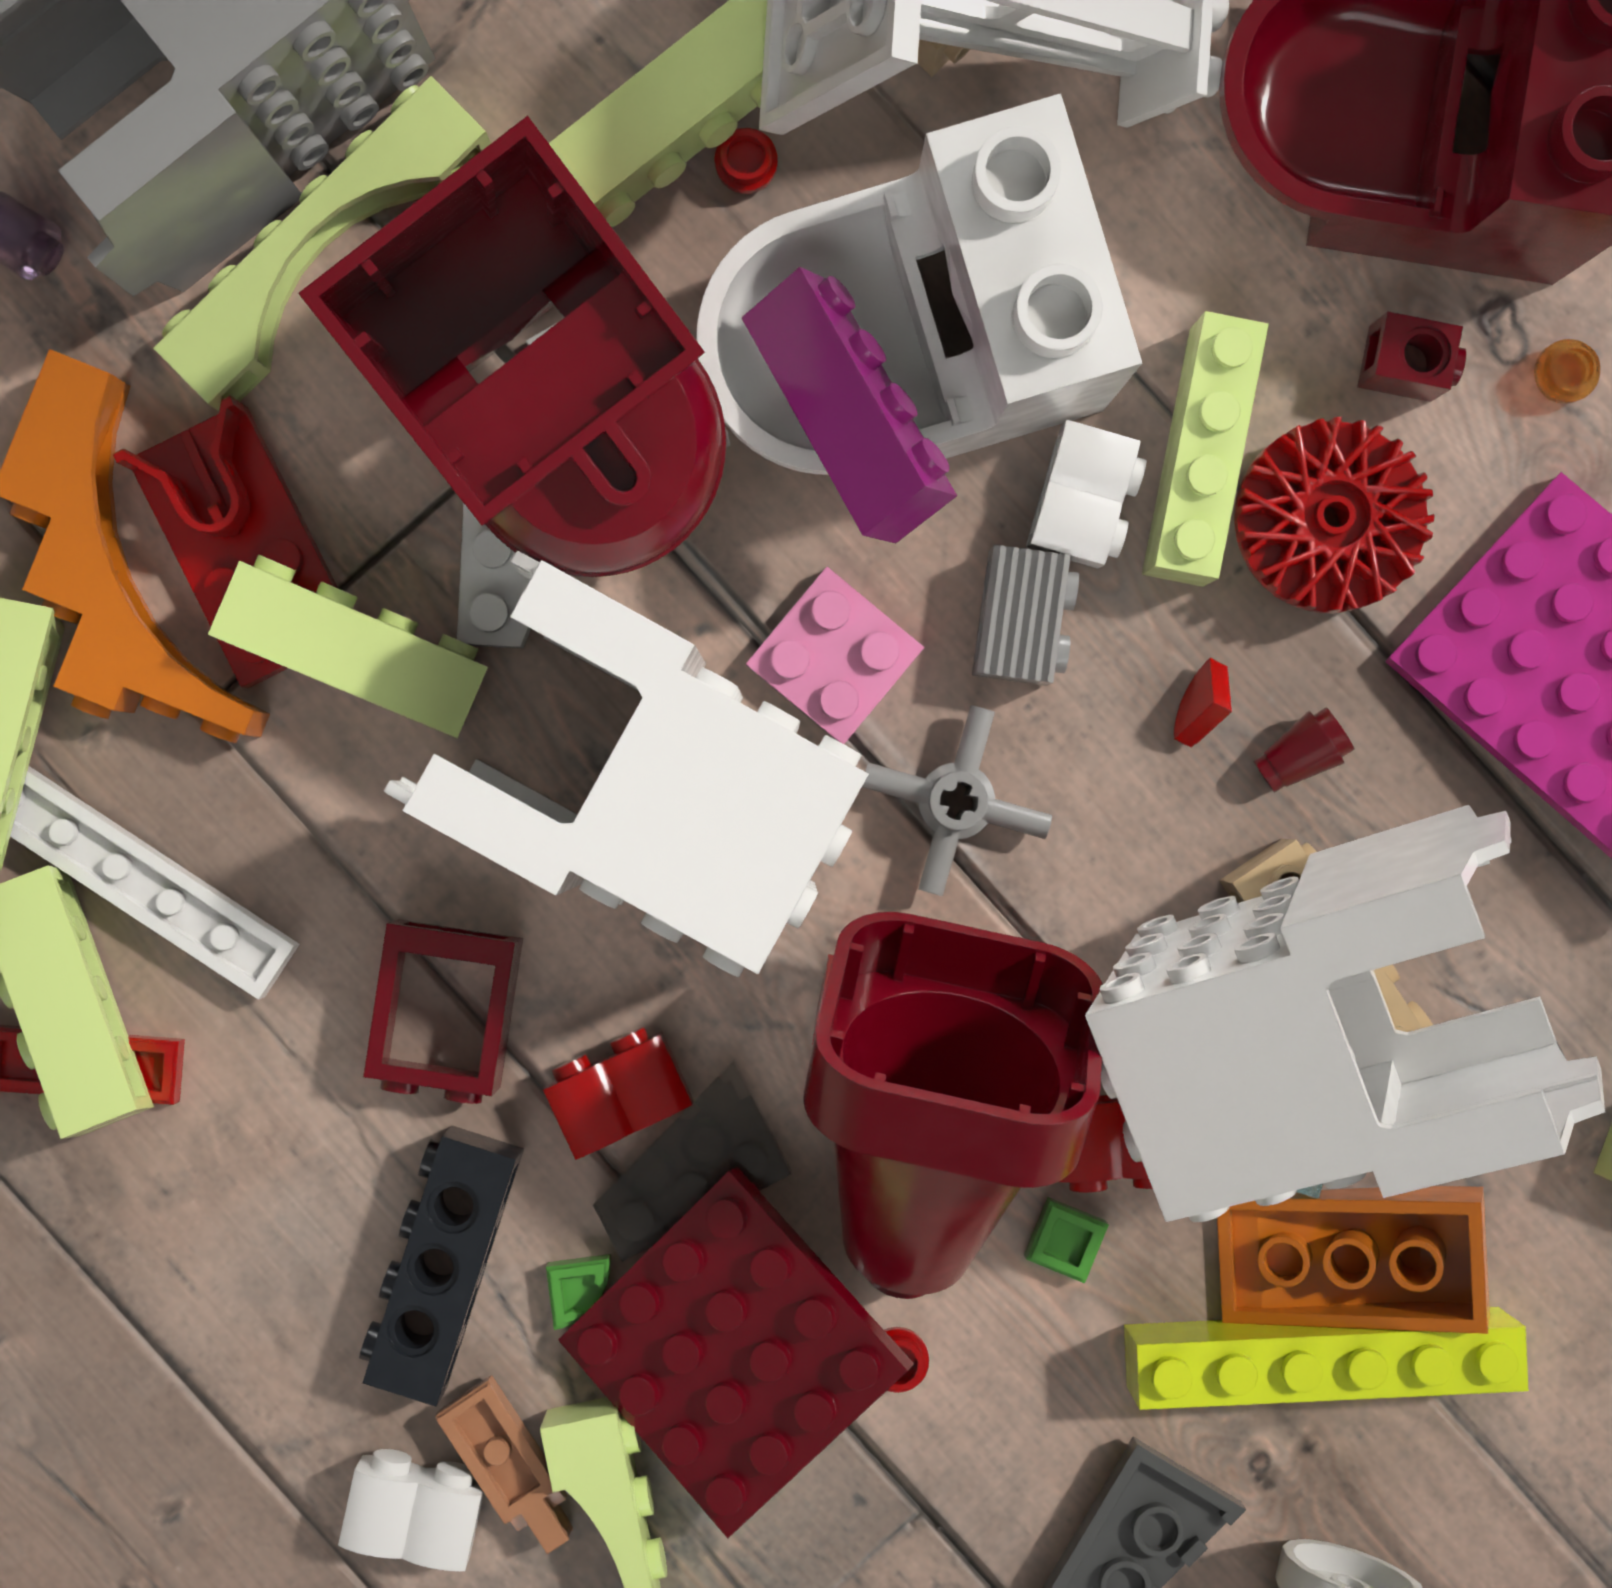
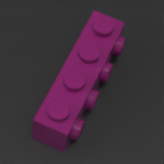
M798 267L741 319L862 536L896 544L957 497L956 492L945 475L950 470L948 461L931 440L923 437L913 420L918 415L914 402L899 385L891 382L882 366L886 362V355L877 340L858 325L851 312L856 307L855 301L847 288L833 276L824 278L802 267Z

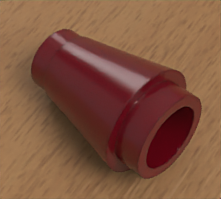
M1325 707L1314 715L1308 711L1263 753L1264 755L1253 762L1275 793L1283 787H1288L1345 764L1342 757L1355 750L1337 719Z

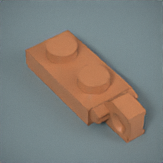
M492 1375L437 1412L435 1415L437 1422L504 1524L511 1522L517 1531L528 1525L547 1554L570 1539L569 1536L573 1526L560 1506V1503L566 1500L567 1494L564 1490L552 1492L544 1453Z

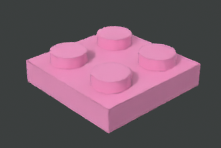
M826 567L749 659L746 666L835 740L845 744L925 647L829 567Z

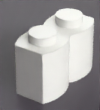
M1066 419L1061 425L1026 548L1071 555L1070 561L1094 568L1104 566L1108 556L1118 558L1129 524L1128 521L1119 519L1125 495L1133 497L1137 495L1146 468L1147 460L1137 457L1141 441Z
M379 1449L373 1455H362L354 1470L338 1546L367 1556L404 1559L413 1564L437 1570L465 1571L471 1555L484 1492L467 1466L458 1462H440L436 1468H425L412 1463V1458L407 1453L394 1449Z

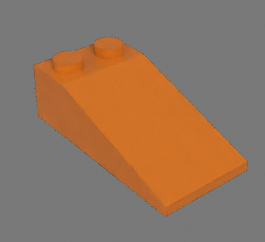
M1431 1186L1383 1198L1379 1187L1297 1191L1291 1198L1278 1204L1260 1206L1256 1201H1250L1230 1206L1224 1214L1217 1217L1222 1323L1488 1334L1490 1304L1484 1187Z

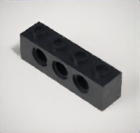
M453 1125L442 1135L440 1141L434 1139L429 1141L418 1176L428 1179L421 1202L413 1199L410 1201L399 1231V1237L408 1239L401 1263L394 1260L391 1261L380 1289L379 1298L388 1300L382 1323L372 1321L360 1351L359 1359L369 1362L363 1384L437 1407L448 1387L524 1148ZM458 1187L465 1190L472 1198L473 1212L467 1215H458L451 1212L443 1200L444 1189ZM440 1249L446 1252L453 1262V1272L448 1275H438L430 1271L424 1261V1251ZM417 1310L425 1313L433 1323V1333L429 1335L413 1333L405 1323V1312Z

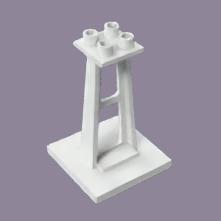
M767 0L759 130L784 135L917 64L919 40L1121 76L1117 125L1128 128L1160 114L1172 113L1177 107L1202 97H1211L1219 90L1223 61L1218 57L1210 55L1211 33L1219 30L1225 22L1229 10V0Z

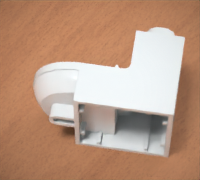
M1061 93L926 133L919 169L915 173L898 180L788 212L758 226L732 247L720 262L705 290L697 323V342L705 351L698 359L716 389L726 426L740 441L765 459L792 470L811 474L828 475L741 319L798 267H802L824 278L833 276L847 288L855 301L856 307L851 312L861 329L869 332L882 347L886 355V362L882 364L891 382L899 385L912 399L918 415L913 420L923 437L931 440L941 450L945 458L1064 423L1066 419L1072 421L1102 412L1142 365L1140 353ZM945 250L952 295L974 344L971 350L947 359L916 261Z

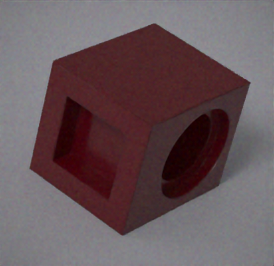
M1387 311L1369 326L1357 388L1432 402L1450 391L1451 387L1456 386L1462 377L1467 355L1466 349L1459 347L1463 326ZM1406 345L1415 346L1423 352L1427 362L1425 372L1415 371L1407 364L1404 355Z

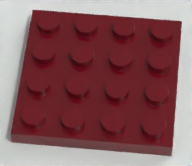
M738 1167L728 1171L558 1339L614 1407H618L620 1414L631 1426H634L638 1435L727 1539L908 1372L914 1364Z

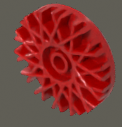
M1339 416L1329 421L1321 418L1310 424L1294 427L1269 444L1255 458L1240 484L1235 504L1234 524L1238 546L1243 559L1254 577L1265 589L1275 597L1294 607L1318 613H1341L1356 610L1383 600V597L1397 591L1396 587L1403 580L1415 574L1413 567L1424 559V556L1420 555L1424 543L1433 537V532L1427 529V525L1434 522L1435 519L1434 514L1428 515L1427 500L1433 497V490L1423 488L1422 484L1428 477L1425 472L1417 474L1410 462L1416 458V454L1413 451L1404 454L1401 451L1403 442L1400 439L1388 440L1380 434L1384 429L1382 426L1376 425L1370 429L1367 428V422L1364 420H1358L1354 423L1341 422L1342 417ZM1326 506L1333 509L1336 513L1338 527H1332L1325 521L1324 510Z

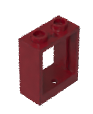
M400 919L386 923L363 1077L381 1080L380 1089L399 1094L419 1093V1087L425 1086L445 1089L443 1098L459 1103L479 1104L482 1103L483 1095L492 1097L499 1090L502 1082L523 938ZM406 952L495 966L479 1072L390 1059Z

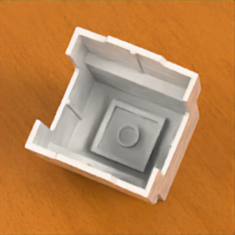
M517 551L511 562L518 567L516 572L530 579L510 617L544 635L543 638L638 690L642 696L638 707L578 814L478 759L475 760L470 771L467 772L436 754L432 756L417 784L402 777L400 781L390 780L384 792L405 804L403 812L554 895H559L581 885L579 889L583 893L611 908L616 909L618 904L622 905L626 901L646 912L641 924L658 935L678 943L683 934L707 946L702 957L716 967L736 977H740L744 968L759 974L786 923L799 929L818 894L815 882L811 881V878L820 861L833 867L853 831L842 825V822L869 775L856 767L862 755L827 735L823 737L819 746L799 736L796 733L799 729L800 720L766 701L762 702L758 712L741 703L743 697L738 689L739 687L704 668L706 662L694 644L542 560L538 562Z
M1466 805L1309 855L1300 880L1298 877L1281 879L1263 887L1260 890L1262 895L1260 897L1237 903L1235 896L1219 898L1201 906L1198 909V916L1176 922L1173 915H1165L1147 921L1137 928L1139 934H1136L1131 943L1125 947L1126 951L1119 962L1113 966L1111 975L1106 983L1100 987V992L1085 1017L1102 1057V1086L1111 1099H1118L1126 1119L1123 1124V1134L1128 1152L1135 1162H1143L1166 1222L1189 1217L1192 1222H1205L1221 1216L1230 1206L1250 1201H1256L1260 1206L1274 1205L1291 1198L1299 1189L1324 1184L1328 1189L1344 1188L1359 1182L1366 1176V1173L1372 1171L1381 1194L1385 1198L1564 1155L1574 1123L1605 1112L1602 1073L1597 1056L1570 1061L1566 1060L1556 1041L1540 996L1405 1032L1395 1029L1374 970L1485 938L1467 884L1477 867L1490 864V860L1510 853V843H1512L1510 837L1511 822L1507 811L1477 817L1470 805Z

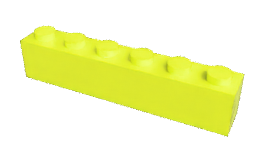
M1490 1307L1488 1334L1222 1323V1320L1124 1324L1126 1384L1139 1410L1529 1391L1526 1326L1500 1307Z

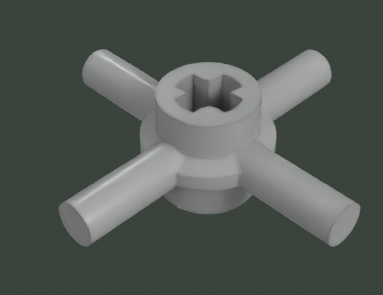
M971 705L955 762L936 768L926 778L869 762L867 764L865 772L869 775L862 787L918 803L922 819L934 831L919 890L943 896L959 839L977 834L988 823L1042 839H1046L1052 821L1051 814L995 799L991 782L979 770L995 715L994 711ZM961 783L967 787L964 796L973 798L970 811L959 810L956 818L952 819L946 815L949 806L940 805V797L943 791H954L957 784Z

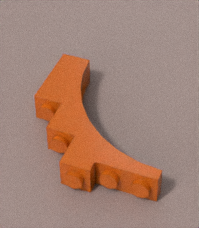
M49 349L0 469V497L14 502L9 513L10 515L46 529L22 590L43 598L41 606L53 608L55 617L78 624L53 687L74 695L71 703L72 707L104 719H109L112 710L135 713L140 698L144 695L140 704L141 707L172 719H178L181 710L203 719L200 730L217 738L237 743L240 734L261 737L270 714L227 692L188 661L156 623L132 579L117 530L112 484L114 470L113 454L116 448L117 431L131 386L106 371Z

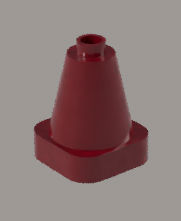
M878 912L864 915L851 921L839 934L816 1026L804 1087L803 1103L807 1116L813 1125L824 1136L834 1142L843 1245L847 1257L853 1266L880 1292L895 1298L913 1299L951 1287L964 1275L1021 1188H1036L1057 1183L1066 1178L1077 1166L1100 1095L1102 1057L1085 1015L1099 994L1103 983L1097 973L1076 955L1060 947L1043 942L902 912Z

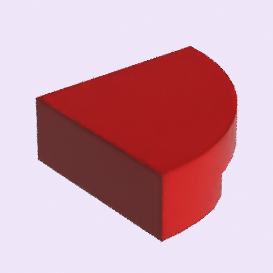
M1209 658L1195 674L1185 691L1177 711L1174 725V740L1192 748L1232 712L1228 666Z

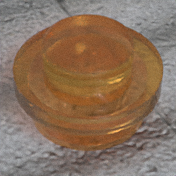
M1563 339L1556 341L1546 347L1536 360L1534 367L1536 385L1540 392L1553 402L1570 404L1580 401L1591 394L1598 384L1600 378L1599 357L1590 346L1579 340Z

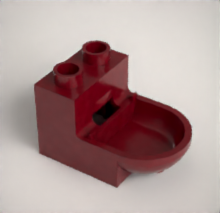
M1253 0L1244 12L1229 40L1222 62L1219 99L1223 125L1235 155L1253 180L1279 202L1298 212L1311 216L1306 246L1549 285L1555 284L1612 246V0ZM1467 54H1501L1491 91L1488 147L1480 154L1452 153Z
M528 115L298 293L481 526L486 525L501 542L515 553L519 551L538 562L542 560L573 576L603 577L628 573L645 567L673 551L689 537L709 510L723 474L726 454V432L722 407L716 389L698 359L705 351ZM553 307H556L563 316L562 320L478 384L469 372L512 341L518 334Z

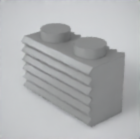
M993 545L989 550L972 676L1048 686L1053 683L1055 672L1065 673L1070 653V636L1060 634L1063 609L1074 610L1079 586V573L1069 571L1071 555Z

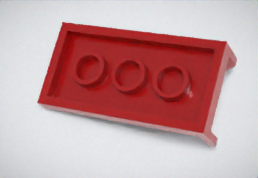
M230 395L221 400L219 414L147 450L134 454L126 449H121L113 454L116 463L133 471L210 627L239 561L254 566L258 555L296 570L291 583L316 593L320 582L338 588L248 407ZM217 639L242 688L248 689L288 669L285 666Z

